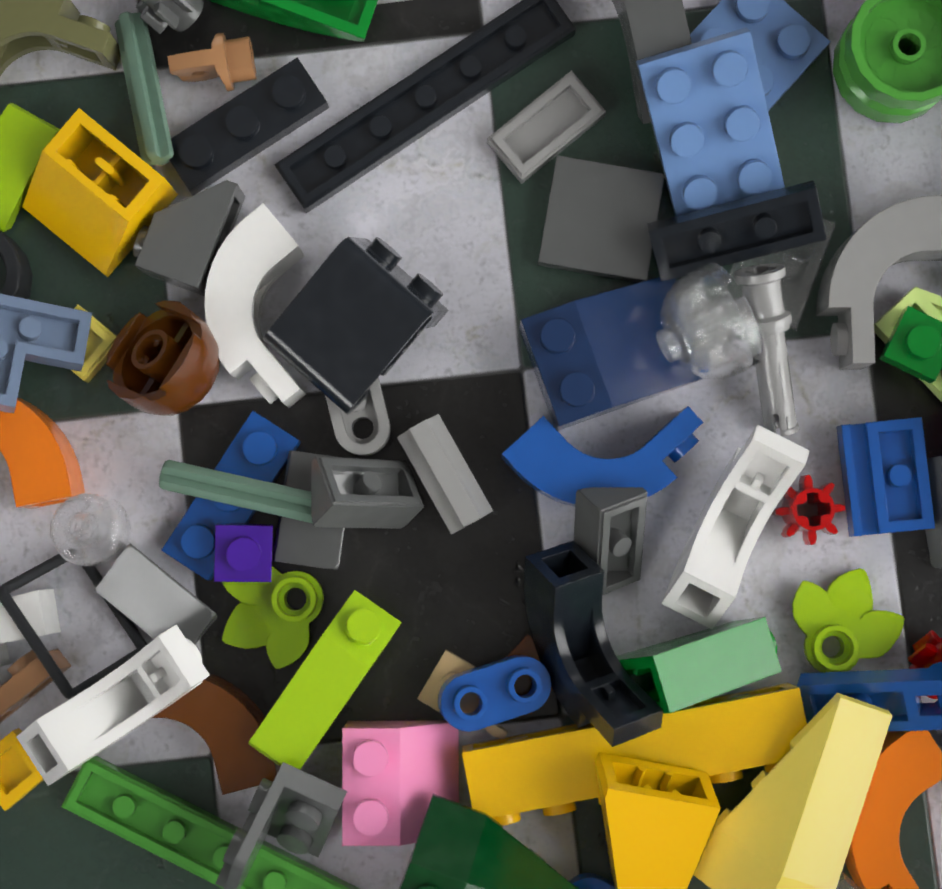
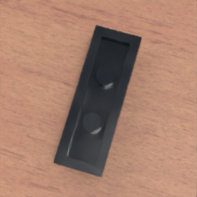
M297 57L171 138L174 155L169 161L191 194L195 195L329 108L328 103Z
M813 180L647 223L661 282L827 240L817 187Z

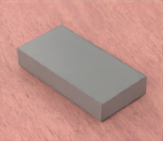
M571 70L489 136L487 144L517 180L523 184L603 119L606 111Z

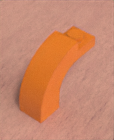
M17 398L14 414L0 411V451L9 467L16 507L34 509L85 499L86 495L79 462L70 442L59 426L39 408L21 398Z
M928 730L887 731L845 860L851 877L861 889H881L883 887L884 889H919L902 859L899 833L902 819L910 804L921 793L942 780V752Z

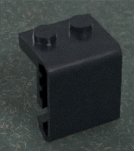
M378 237L373 242L365 238H345L301 289L263 338V341L347 415L353 412L369 395L367 390L380 375L384 376L389 372L425 328L435 327L449 311L439 302L443 293L423 275L418 273L414 278L409 276L397 265L402 257Z

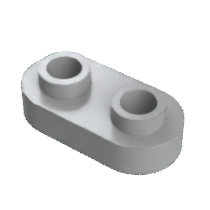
M379 377L367 390L369 393L367 398L349 415L325 395L336 439L345 450L354 455L369 456L375 454L386 445L390 437L391 424ZM360 419H368L373 423L374 430L368 438L360 439L354 435L353 427Z

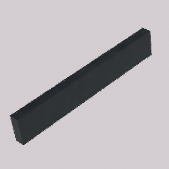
M522 0L274 165L305 212L308 213L573 37L576 28L556 0Z

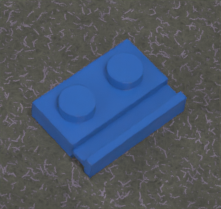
M922 417L837 426L849 537L934 529L935 522Z

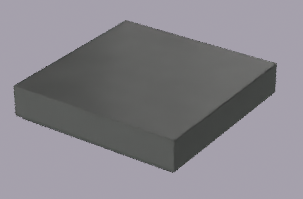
M557 155L537 266L635 283L647 281L652 253V243L647 223L657 221L665 175L663 173Z

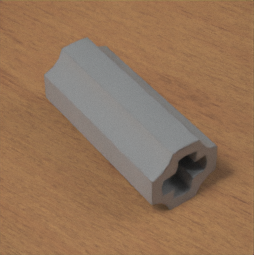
M439 414L425 419L397 437L451 535L493 512L491 505Z

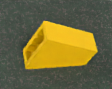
M598 752L595 765L610 869L615 889H687L721 809L708 773Z

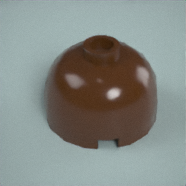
M163 300L155 303L161 310L152 313L148 317L139 312L127 322L116 336L108 353L106 363L108 367L114 370L113 382L107 380L109 389L132 407L147 414L173 416L188 411L203 400L212 389L220 368L219 348L205 321L180 301Z

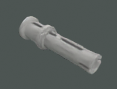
M769 263L739 269L734 272L735 283L742 286L745 316L741 318V328L745 331L746 335L752 338L763 427L776 433L777 428H780L781 436H788L799 430L785 331L790 328L792 317L791 312L785 310L781 279L786 276L785 265Z

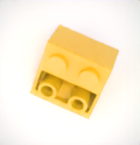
M78 108L42 150L22 207L101 273L109 277L133 249L141 228L144 225L150 226L154 213L167 208L177 197L178 193L162 175Z

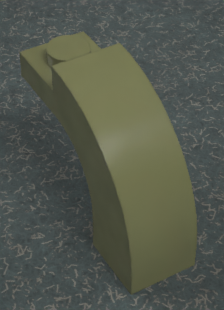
M0 0V76L16 59L40 50L64 52L116 71L121 57L119 45L110 33L111 28L95 18L80 15V12L71 0Z

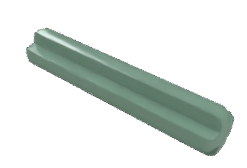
M127 11L119 15V19L115 22V29L140 156L149 166H162L169 163V159L173 157L174 151L148 24L140 18V12L130 13Z
M173 460L165 461L159 476V487L163 490L313 523L311 517V491Z

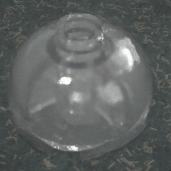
M709 263L674 283L665 295L660 311L662 330L656 332V339L660 350L669 362L678 360L687 372L704 379H725L738 375L757 366L761 361L754 357L763 353L759 327L744 295L733 299L724 284L734 279L728 271L717 263Z

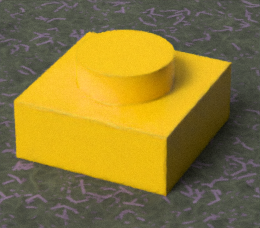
M20 728L12 730L0 741V806L4 811L12 808L44 780L16 737L22 732Z

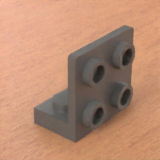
M283 762L273 782L266 778H263L249 806L248 811L250 813L242 829L238 827L223 858L225 863L219 873L216 885L224 889H241L267 834L276 838L278 843L290 852L296 854L309 853L319 857L347 791Z

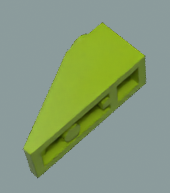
M354 590L315 644L248 744L280 767L284 762L301 770L402 622Z

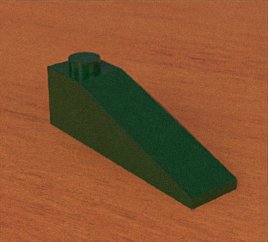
M436 794L432 795L399 889H580L549 866L531 848L528 849L503 829V826L487 813Z

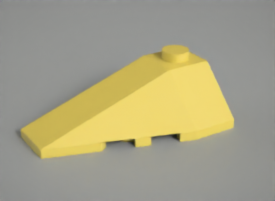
M836 693L790 741L791 750L769 773L762 770L750 783L753 788L750 793L732 811L726 808L717 817L693 875L711 889H836L892 719L890 711Z

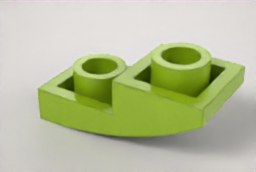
M14 103L8 104L0 116V231L2 232L12 229L26 197L41 152L60 130Z

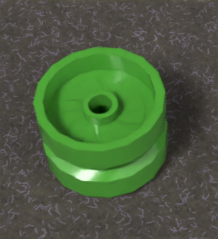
M866 0L861 5L854 18L844 29L834 49L833 75L840 95L856 112L876 122L903 123L923 116L942 99V0Z

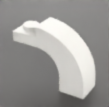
M262 203L230 232L217 251L207 277L204 301L205 320L217 342L219 360L228 373L239 380L254 368L257 373L249 379L270 404L279 398L283 404L290 408L304 397L306 393L273 355L265 341H263L260 328V310L265 294L270 286L282 274L300 261L304 254L295 240L265 204Z
M757 424L742 449L737 448L711 492L672 574L662 601L664 606L710 629L714 628L736 598L751 552L772 512L805 467L810 450Z
M176 624L154 638L132 658L107 676L36 719L16 737L49 786L203 683V680L210 675L202 664V657L198 648L192 641L185 638Z

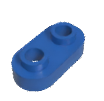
M525 655L509 656L449 677L440 688L438 708L442 717L454 728L466 732L477 731L534 712L542 707L551 691L550 675L545 666L534 658ZM522 675H528L532 680V688L527 694L518 695L514 689L515 681ZM466 693H476L479 699L478 707L473 712L464 713L460 708L461 698Z

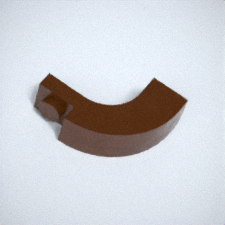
M209 673L210 676L204 679L203 683L152 717L179 721L195 730L203 738L212 753L222 795L259 786L263 778L273 782L280 769L279 765L248 744L265 719L262 711L244 692L216 675Z

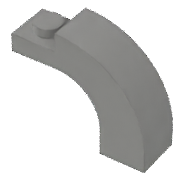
M942 195L916 197L896 203L882 210L849 236L830 260L819 287L816 316H838V323H833L831 327L830 346L832 355L839 356V370H862L875 363L874 296L877 285L885 271L890 266L902 262L942 261Z

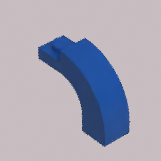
M687 406L635 453L621 458L602 459L589 456L574 448L543 416L504 451L501 458L534 490L566 505L575 507L576 491L588 487H643L648 492L647 497L678 478L662 460L668 456L675 463L699 442L693 432L704 422Z

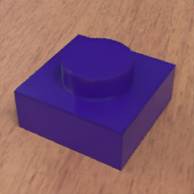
M216 523L214 582H271L273 525Z

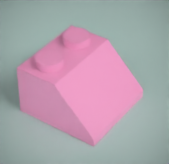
M446 720L347 721L342 728V789L347 791L342 802V846H401L415 843L433 794L459 803V730L451 726Z

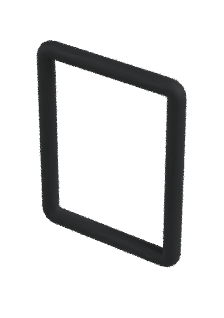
M78 546L68 548L0 586V602L62 695L67 699L73 698L107 676L147 645V642L134 623L105 600L137 649L72 688L9 593L75 557L95 587H97L103 577L87 553Z

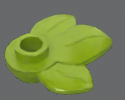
M272 567L271 582H222L226 590L241 602L235 607L226 623L222 636V641L225 644L244 649L259 648L266 645L267 654L276 669L283 668L302 656L309 645V623L317 618L324 604L322 587L312 575L302 571H290L282 574ZM293 588L303 590L306 595V603L301 609H293L287 603V594Z
M858 568L839 575L829 584L826 591L812 582L802 581L792 602L794 621L806 635L804 640L806 659L819 672L850 671L856 665L859 658L881 657L892 648L903 630L904 616L889 611L873 610L872 589L864 569ZM830 636L836 637L840 644L839 652L833 657H827L822 649L824 640Z

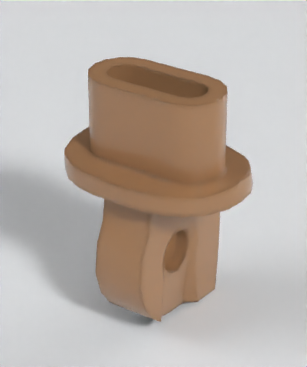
M217 33L211 43L212 49L167 56L170 73L178 76L182 81L199 82L220 77L226 90L230 92L235 90L234 83L257 79L253 48L249 36L226 40L224 33Z

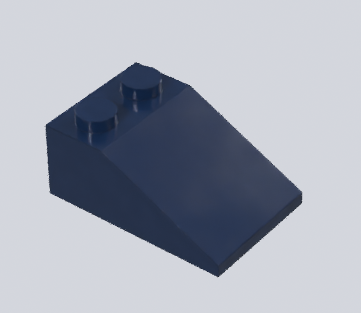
M658 277L589 296L521 319L520 334L554 428L557 431L711 376L676 278L661 282V278Z

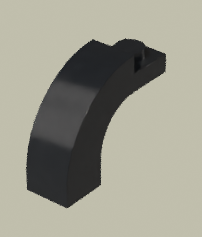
M574 541L525 556V603L533 642L540 662L545 666L550 675L551 687L569 717L578 728L591 723L612 747L661 728L663 709L627 673L609 642L602 614L605 571Z

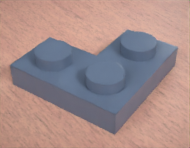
M0 293V411L14 414L24 361L81 372L84 365L92 312Z

